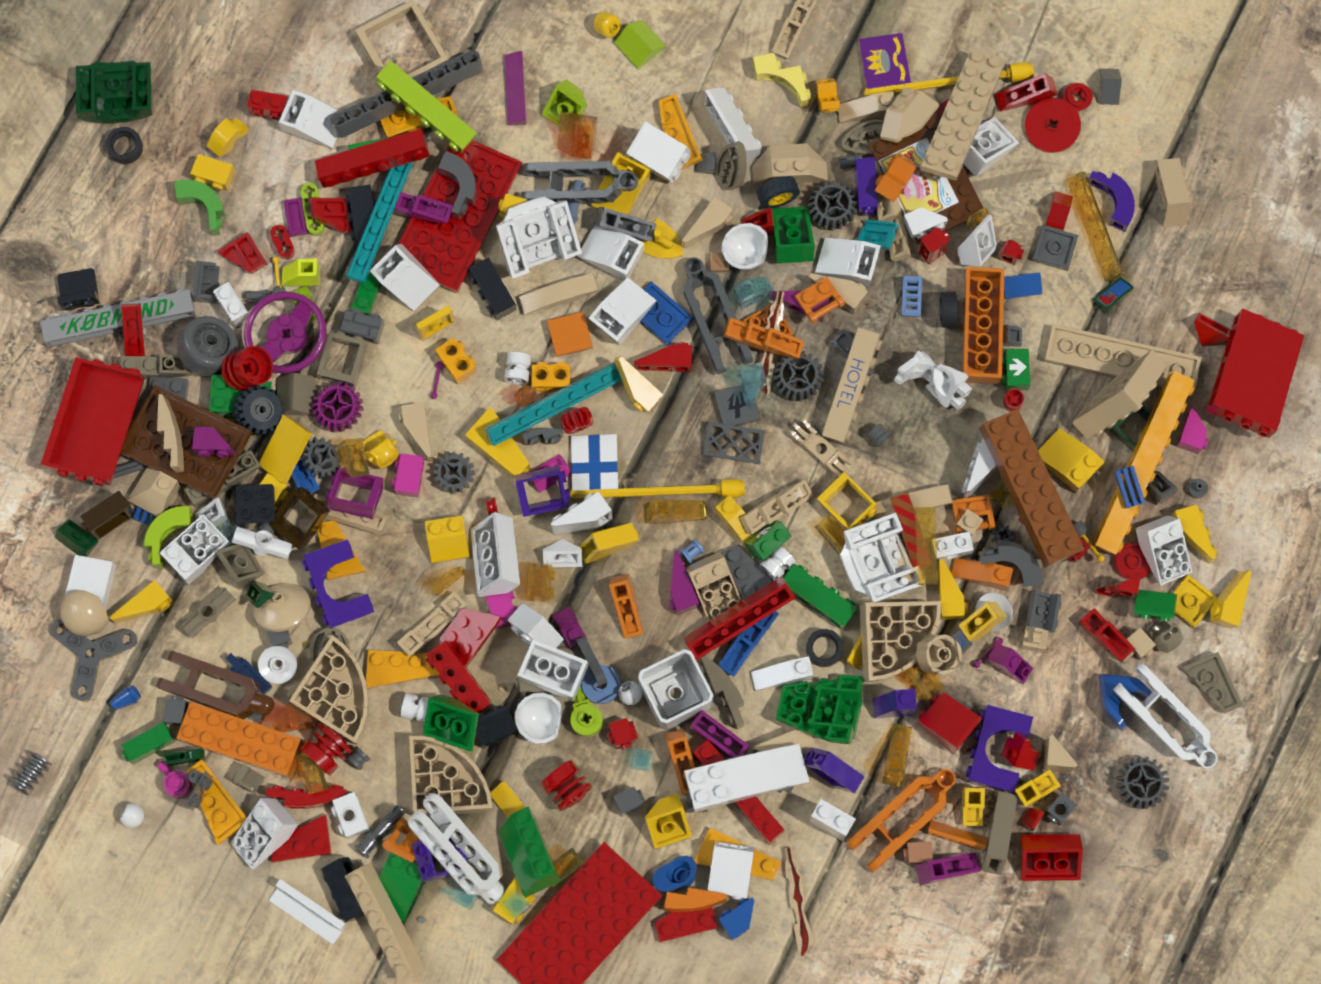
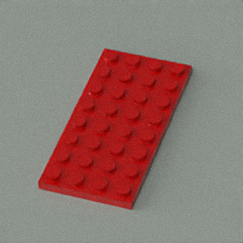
M474 140L462 153L453 151L449 146L446 149L447 152L464 160L474 175L477 191L474 206L468 204V209L465 215L461 216L460 220L453 218L451 213L448 224L411 218L398 243L402 244L440 286L456 293L459 292L469 272V267L472 266L499 212L500 200L504 199L505 194H508L523 165L522 161ZM437 167L423 196L454 206L460 186L455 180L439 174Z
M603 842L498 957L497 961L521 984H584L663 895L606 842Z

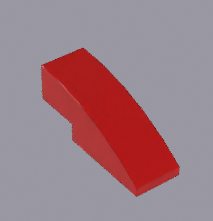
M1095 608L1078 623L1098 644L1120 662L1135 650L1109 620L1106 621Z

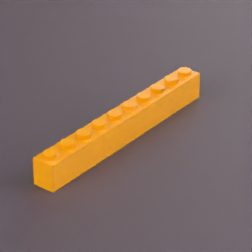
M1175 370L1168 373L1126 468L1134 466L1144 499L1148 492L1146 490L1147 485L1155 477L1154 470L1156 465L1159 466L1162 462L1163 455L1161 454L1164 448H1167L1171 442L1170 434L1176 430L1179 424L1177 419L1187 406L1185 401L1188 396H1191L1195 388L1193 386L1195 380ZM1127 471V472H1128V475H1129V478H1130V481H1131V484H1132V487H1133V490H1134V493H1135L1136 500L1138 501V497H1137V494H1136V491H1135V488H1134V485H1133V481H1132L1130 472ZM1122 475L1121 478L1128 496L1129 503H1132L1124 475ZM1118 486L1092 541V545L1095 548L1110 555L1120 553L1124 545L1122 542L1124 536H1127L1132 528L1130 523L1140 510L1138 505L1125 508Z

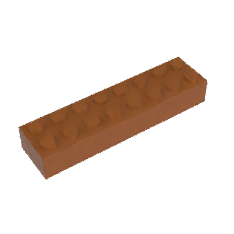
M1019 409L983 423L979 430L1044 568L1082 552L1084 547Z

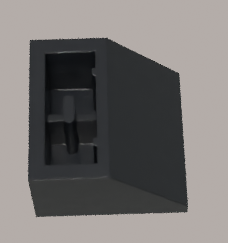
M498 705L492 708V712L486 715L484 713L479 714L476 735L483 749L518 733L507 705Z

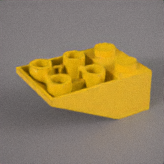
M618 152L612 164L619 171L627 170L634 173L638 178V186L633 191H622V194L613 203H592L591 206L596 209L600 206L629 215L651 177V169ZM605 175L598 190L608 188L613 184L614 178L611 175Z

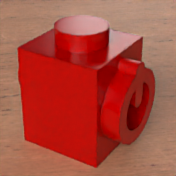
M628 718L609 723L611 733H608L611 745L615 744L616 749L621 748V750L632 747V744L638 739L633 721L628 722Z

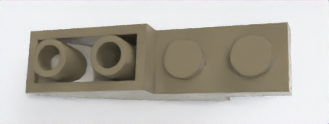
M159 355V357L120 356V366L123 369H138L145 379H150V377L176 378L198 375L187 369L178 355Z
M251 450L239 456L217 497L261 467ZM191 487L184 489L193 507L208 499L213 500V498Z
M705 656L701 657L699 667L703 675H707L709 680L707 683L714 695L723 694L720 698L724 708L728 707L729 709L728 719L731 726L735 725L736 729L744 727V721L738 709L744 706V701L737 687L716 663Z

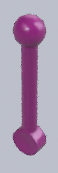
M441 361L436 363L437 372L433 392L430 394L432 399H436L438 396L436 392L440 371L443 368Z
M997 637L995 643L978 661L973 662V667L979 668L980 663L992 652L995 645L1003 643V639Z

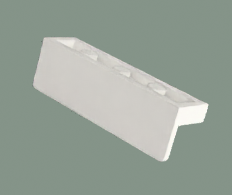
M279 879L276 884L277 889L269 901L334 944L347 924Z

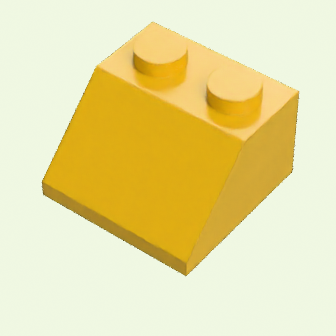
M463 515L425 521L432 564L470 558Z

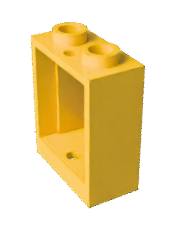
M845 472L817 498L847 530L862 525L867 518L870 519L877 513L878 505ZM847 484L870 505L850 525L828 504Z

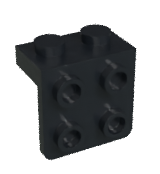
M93 268L62 273L57 276L60 292L57 300L58 305L63 311L100 304L96 274Z
M272 484L236 486V493H234V504L236 505L234 521L240 528L246 529L249 528V524L269 523L275 520V488Z

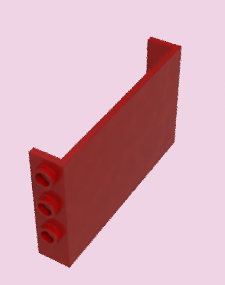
M1242 308L1235 315L1206 411L1223 418L1226 422L1237 424L1242 429L1251 430L1261 437L1270 438L1278 429L1304 335L1298 333L1295 329L1282 326L1279 322L1271 321L1260 314H1255Z
M75 357L40 465L45 470L56 472L61 477L67 478L70 475L81 482L90 480L98 486H104V484L111 486L145 379L140 370L135 368L127 370L118 364L111 363V365H107L98 359L90 361Z

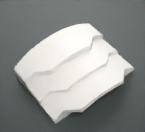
M541 196L508 208L504 220L496 225L505 256V263L509 276L512 279L530 273V267L558 257L568 259L582 254L566 200L554 202Z
M896 513L843 532L845 544L840 553V558L854 591L867 595L872 602H878L911 591L925 584L919 567H912L899 533L903 529Z

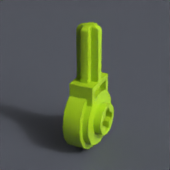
M580 685L574 699L575 703L572 704L574 711L570 718L571 726L579 736L592 737L602 729L603 716L596 706L591 705L590 700L585 698L582 685ZM588 718L590 723L586 724L584 719Z

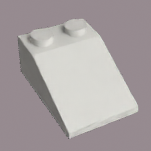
M994 116L979 126L964 165L977 177L1014 149L1019 142Z

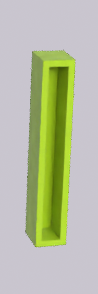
M391 60L376 76L375 81L378 88L384 92L388 91L391 94V98L398 104L401 102L409 114L419 117L421 124L426 128H432L435 131L434 134L441 140L445 139L453 151L462 153L476 137L477 132Z

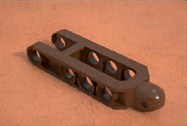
M172 650L167 660L179 663L191 670L185 686L159 677L155 686L165 692L241 719H245L253 713L266 716L272 712L275 705L274 700L268 695L263 694L259 683L255 682L252 678ZM201 673L205 675L208 673L222 681L225 679L239 687L240 685L244 686L246 692L242 701L234 704L195 690Z

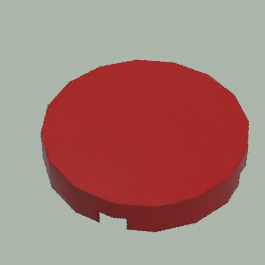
M1130 542L1123 545L1120 553H1117L1114 557V566L1117 573L1126 580L1144 579L1151 571L1139 543Z

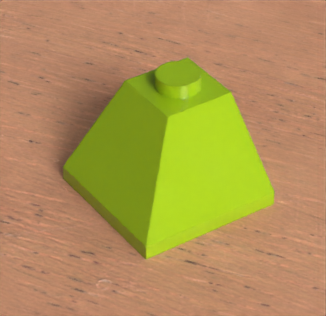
M567 79L555 86L541 115L572 135L587 107L582 90Z

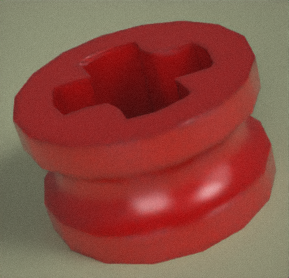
M492 497L491 500L485 499L489 516L494 512L498 513L495 497Z

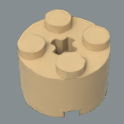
M929 635L917 643L916 658L921 670L930 674H949L961 662L962 650L960 644L949 635Z

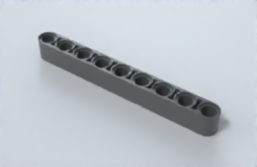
M471 50L414 76L412 79L431 95H435L479 74L483 68L481 58L477 51ZM383 91L334 114L330 118L334 135L343 138L406 107L401 102L399 104L396 103L388 91Z

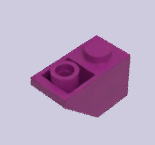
M195 427L192 449L198 456L208 458L210 455H217L220 458L235 456V451L214 427Z
M1000 644L995 645L987 658L996 669L1023 685L1033 670V667L1014 649Z

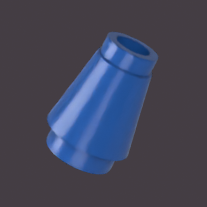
M134 685L127 686L110 702L112 707L118 710L138 703L141 695Z

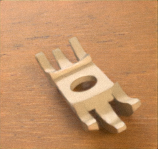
M804 418L801 422L811 434H808L796 423L793 424L803 439L793 430L790 434L799 444L803 445L817 457L828 470L838 477L841 475L831 465L833 463L842 472L850 473L837 458L839 457L841 461L849 465L853 461L835 449ZM818 444H824L827 447V451L824 454L817 453L816 446Z

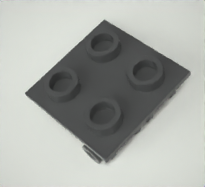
M196 770L188 773V779L196 785L185 804L191 811L200 806L203 800L201 798L203 793L212 786L213 777L207 771H204L203 774Z

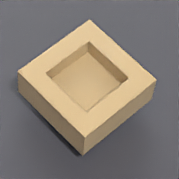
M967 509L956 525L963 531L970 532V536H972L983 522V519Z

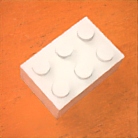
M532 640L517 676L520 681L574 701L588 668V661Z

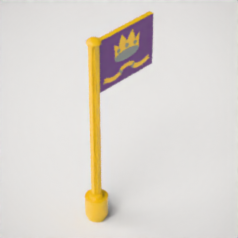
M902 33L858 40L866 82L865 97L885 92L900 93L904 87L924 90L956 85L959 78L957 76L911 83ZM1027 61L1009 64V68L1002 71L999 79L1007 78L1011 82L1029 80L1034 77L1033 64Z

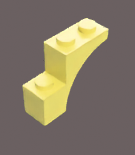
M775 53L753 57L756 81L768 80L780 83L795 95L800 108L808 106V100L811 99L809 88L806 89L805 87L807 78L805 71L802 72L801 66L781 69L780 59H776Z

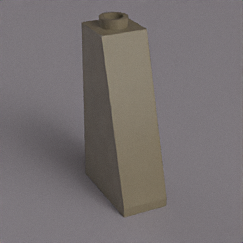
M998 791L981 871L1001 875L1006 863L1018 798L1017 795H1013L1011 792Z

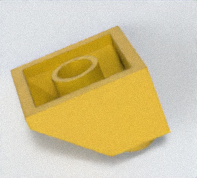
M678 793L659 799L645 816L654 849L692 837Z

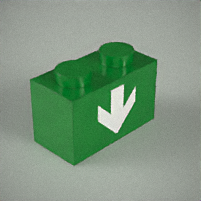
M1006 349L1004 355H1002V367H1004L1005 373H1002V385H1005V391L1011 389L1029 390V349Z
M775 520L771 524L765 525L747 540L744 545L754 559L765 560L792 536L782 521Z

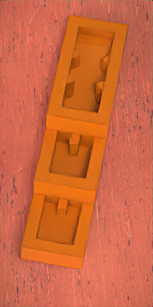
M734 318L728 319L723 337L794 359L800 358L805 342L771 327L766 329L751 322L749 324L743 323Z

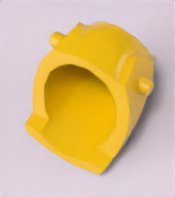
M378 430L357 446L362 455L381 470L392 465L399 457L398 449L395 445L397 441L392 440L389 434L383 433L381 430Z

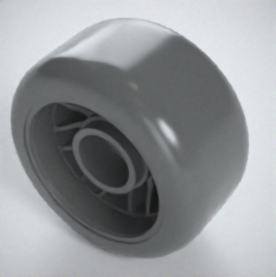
M202 316L193 319L184 328L177 342L178 356L183 365L191 372L201 376L220 374L224 358L229 353L237 351L238 348L237 338L232 328L223 320L212 316Z

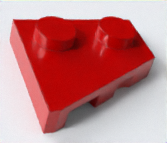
M311 198L309 200L311 218L346 235L351 233L346 198Z

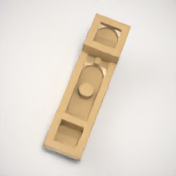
M455 592L451 593L433 613L414 630H410L397 644L411 657L438 636L453 621L461 608L465 609L467 607V604Z

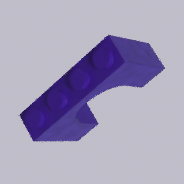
M348 539L304 555L305 560H302L305 571H309L312 578H309L312 590L316 589L318 596L315 597L318 607H323L325 612L322 615L325 626L329 625L330 628H334L375 612L369 594L350 601L339 602L332 599L325 590L324 579L330 568L355 558Z
M987 705L985 710L982 709L980 713L982 724L981 728H977L974 739L978 741L976 747H972L970 758H973L971 766H967L965 777H968L967 783L1000 792L1008 791L1014 794L1020 773L993 765L986 755V743L991 736L998 733L1014 735L1015 732H1018L1028 737L1033 717Z

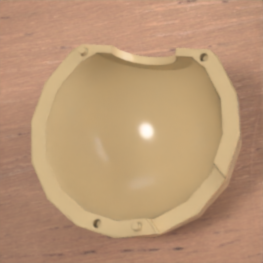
M85 590L72 591L66 595L61 604L60 615L62 622L73 634L84 637L95 635L108 624L109 617L107 616L106 608L101 603V599Z

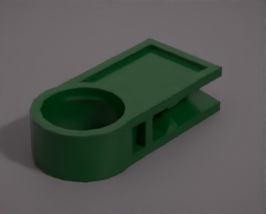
M204 749L164 754L166 758L165 764L167 766L199 762L201 759L205 760Z

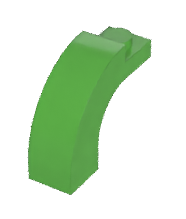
M175 181L176 199L179 205L197 203L204 206L208 210L212 235H220V228H223L221 217H225L226 214L215 191L199 181Z

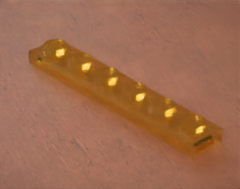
M1081 171L1067 179L1103 278L1109 282L1124 273L1086 172Z

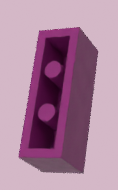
M703 710L690 725V730L705 741L709 740L717 750L729 759L744 756L749 749V744Z

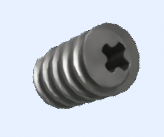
M31 752L33 760L26 758L28 766L21 765L23 772L16 771L18 778L11 777L13 785L27 796L29 794L26 789L33 790L34 788L31 783L38 784L39 781L36 777L43 778L44 775L41 771L48 772L47 764L52 765L35 752Z

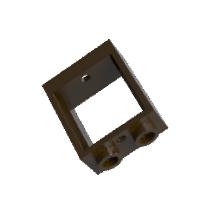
M300 487L291 492L270 526L299 550L309 544L330 510L322 501L313 497L308 489ZM298 500H301L318 515L306 534L286 519Z
M117 491L81 515L80 517L83 520L81 525L90 537L95 536L99 540L134 517L135 511L123 494Z

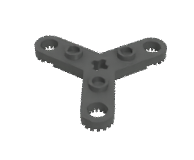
M57 620L51 627L53 636L79 656L73 695L79 701H88L94 693L100 661L135 647L138 640L137 635L132 630L125 629L92 642L87 637L71 633L68 629L63 635L57 634L58 626L64 625L62 620ZM124 635L132 636L133 639L130 644H123L122 639ZM95 649L93 652L95 656L87 658V650L92 651ZM86 686L88 688L87 695L79 696V688Z

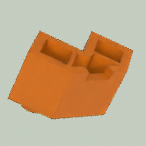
M901 153L896 157L893 155L888 163V166H890L888 172L884 176L880 174L875 182L877 185L875 191L893 202L898 199L919 164Z

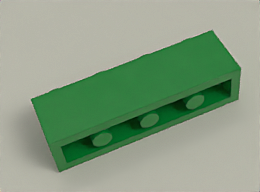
M793 564L784 577L796 598L840 629L844 630L855 615L857 607H855L856 604L852 600L842 598L839 595V591L833 587L828 588L825 586L824 581L819 577H812L802 565L797 566Z

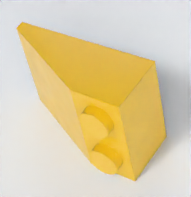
M1060 428L1038 450L1045 466L1074 493H1077L1098 472L1105 462L1092 449Z

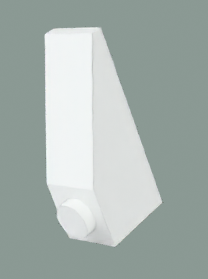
M809 656L751 672L755 691L813 679Z

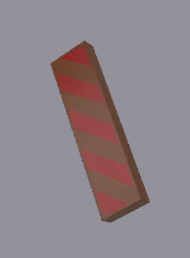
M909 492L891 497L890 500L894 512L897 514L903 529L901 533L913 568L918 566L919 569L932 566L933 563Z

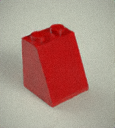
M943 692L940 696L936 694L930 701L932 706L928 711L924 709L917 718L920 720L917 725L954 754L978 726L982 718Z

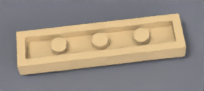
M315 494L314 497L322 501L328 508L326 497ZM308 509L309 514L318 516L313 510ZM330 510L326 519L381 535L388 516L375 512L374 518L369 519Z

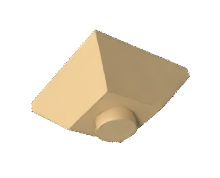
M146 468L127 501L157 517L166 511L180 485L178 480L165 473Z

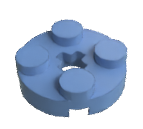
M600 665L607 679L605 688L601 689L596 687L597 684L588 669L582 680V689L587 699L595 704H607L617 697L621 686L618 673L611 667Z

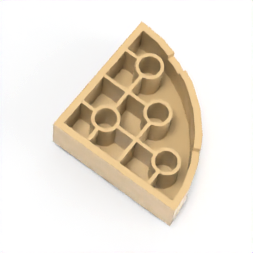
M1153 349L1137 359L1128 370H1123L1092 399L1093 402L1088 407H1084L1072 423L1087 439L1093 435L1097 437L1104 431V428L1110 429L1116 424L1117 420H1124L1131 411L1135 413L1143 406L1141 403L1150 396L1149 392L1157 386L1156 382L1164 376L1163 371L1167 365Z
M941 601L869 602L860 605L863 683L880 681L897 675L917 662V643L923 638L935 634L941 615Z
M332 635L289 702L357 745L368 718V688L363 671L354 655L342 642Z
M409 736L413 813L419 811L427 816L431 815L423 804V800L430 793L439 795L455 814L494 812L492 797L486 780L477 765L464 752L455 746L435 740V738ZM430 801L433 806L437 807L434 802Z

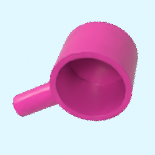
M163 761L157 765L166 776L164 788L168 794L174 798L182 799L191 793L193 786L184 772H172Z

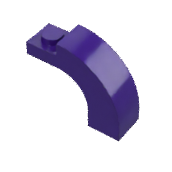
M1092 171L1087 184L1106 192L1114 201L1115 211L1108 225L1126 232L1135 209L1134 196L1130 187L1115 173H1112L1111 177L1107 178L1102 172Z

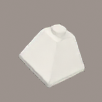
M987 215L958 247L957 254L961 265L981 267L996 250L997 242L991 215Z

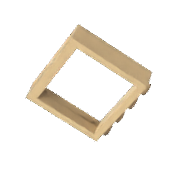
M414 0L355 29L359 42L378 74L385 66L367 35L411 12L415 14L440 58L408 75L412 78L451 58L446 49L443 50L440 46L442 42L438 34H433L431 30L433 26L430 20H425L423 17L424 11L421 5H416Z

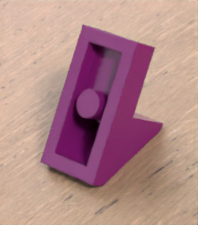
M570 607L552 615L570 649L577 646L576 639L582 636L586 637Z

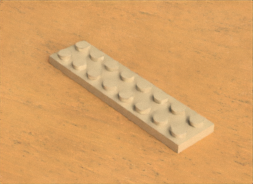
M975 49L970 50L921 164L922 171L957 180L1005 67V58Z
M1052 324L1044 361L1116 377L1123 370H1128L1137 359L1153 349L1167 365L1163 371L1164 376L1156 382V387L1162 388L1168 373L1175 370L1195 380L1193 386L1196 388L1202 357Z

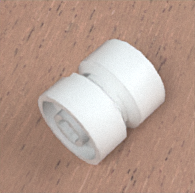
M521 352L508 353L506 360L508 368L505 369L504 381L518 385L528 384L530 372L527 369L531 366L532 357Z
M780 546L771 554V557H767L759 566L772 580H776L784 576V571H789L796 561L790 553Z
M406 693L402 704L401 718L410 720L416 718L417 721L424 723L428 697L423 696L419 699L415 694Z

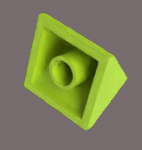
M643 20L627 24L614 42L637 69H640L666 48V45Z

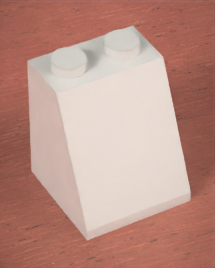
M645 121L626 154L631 159L650 168L653 174L673 183L680 176L683 164L688 162L691 151L686 145Z

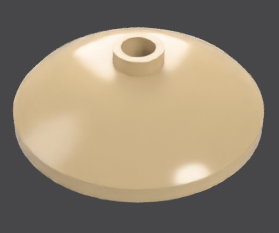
M285 583L270 587L275 593L274 596L259 608H253L254 618L260 627L272 632H281L292 629L305 620L310 612L311 600L306 590L302 587Z

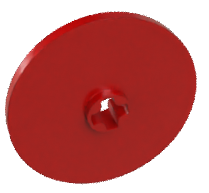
M1047 98L1037 102L1029 110L1025 120V132L1028 140L1034 147L1047 153H1058L1070 148L1078 139L1081 130V119L1075 107L1059 98ZM1049 122L1057 123L1056 129H1054L1053 127L1049 128Z

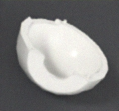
M752 223L740 224L733 227L725 235L722 242V252L726 261L734 268L753 270L761 266L765 260L768 236L760 226Z
M533 693L519 703L515 712V725L520 734L528 741L536 744L547 743L558 736L562 717V705L551 695Z

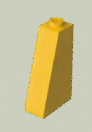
M489 407L465 434L466 440L513 479H515L514 475L530 472V463L512 437L495 446L491 445L485 428L500 421L495 411Z

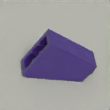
M875 157L856 159L854 178L858 214L870 216L877 213L878 209L877 192L875 191L877 187L875 184Z
M915 689L894 690L872 699L874 719L913 716L917 709Z

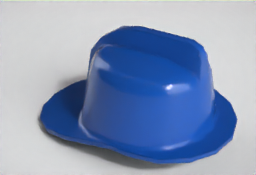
M680 856L663 865L653 875L654 887L662 892L690 887L695 880L696 861L689 856Z

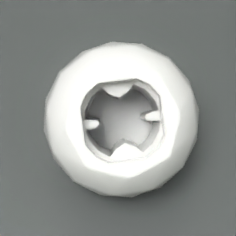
M627 681L620 686L618 695L624 704L635 705L640 702L643 692L638 683Z
M129 803L125 806L120 816V821L126 827H137L144 820V811L138 804Z

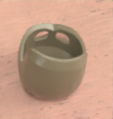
M1158 621L1147 630L1148 636L1156 644L1155 647L1161 652H1171L1183 641L1182 632L1176 623L1170 626L1167 621Z

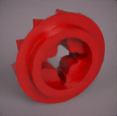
M1073 83L1064 90L1063 100L1072 104L1079 112L1086 110L1091 105L1093 94L1087 85ZM1081 92L1080 98H1081L1082 100H1078V101H1076V103H1075V102H1074V101H1075V100H1074V99H1075L1074 96H1077V94H1079V93Z

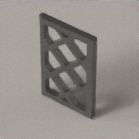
M708 421L702 455L761 464L760 458L765 430ZM711 427H721L723 432L714 438L711 433ZM731 429L741 430L743 435L734 441L728 431ZM751 432L760 433V440L755 444L748 436ZM726 433L732 443L722 449L717 439ZM746 437L752 446L742 452L736 443ZM713 442L720 449V452L717 454L708 452V446ZM734 445L740 455L737 457L729 456L725 451ZM754 448L757 452V459H747L744 454Z

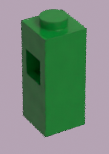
M162 722L122 744L124 750L121 753L126 762L130 761L132 764H136L171 745L175 740L167 725Z

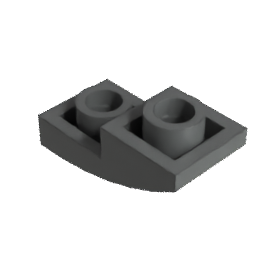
M541 428L523 433L522 439L525 446L528 444L535 445L542 438L546 445L549 443L553 445L561 441L563 432L557 428Z

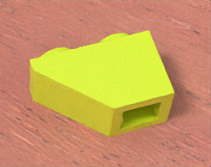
M298 259L282 268L283 287L320 285V266L317 259Z

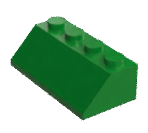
M529 806L511 814L498 832L523 896L526 898L561 882V879L537 820Z

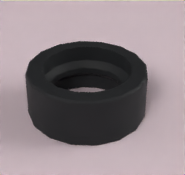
M119 127L109 133L106 139V148L110 157L115 162L130 164L140 158L143 152V143L139 134L134 129ZM123 136L132 137L135 141L134 150L126 155L117 154L114 150L115 141Z
M955 291L941 292L939 301L941 327H957V294Z
M819 629L813 632L808 638L806 645V654L809 656L810 661L820 667H830L836 664L841 658L843 651V641L840 636L829 629ZM820 637H828L836 645L835 654L829 659H821L813 651L814 642Z

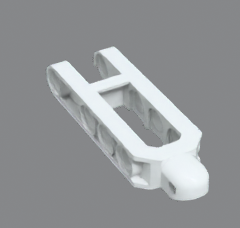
M1140 662L1134 670L1154 691L1142 703L1131 695L1121 683L1113 691L1177 757L1182 760H1195L1204 768H1212L1217 763L1218 755L1209 746L1210 731L1147 666ZM1159 697L1195 732V739L1187 747H1181L1176 742L1177 740L1147 710Z
M435 793L428 794L423 800L424 807L440 828L438 829L425 813L419 811L414 812L409 818V827L468 895H481L486 902L497 904L506 891L498 881L500 878L498 863L439 795ZM430 801L434 802L437 807L433 806ZM416 820H419L423 825L418 824ZM449 838H451L456 843L455 846L457 848H460L462 852L468 857V861L470 863L472 862L475 865V867L481 872L480 875L482 876V879L468 864V862L461 856V854L455 849V847L449 842ZM441 849L445 850L448 855L444 854ZM454 864L458 865L461 869L456 868Z

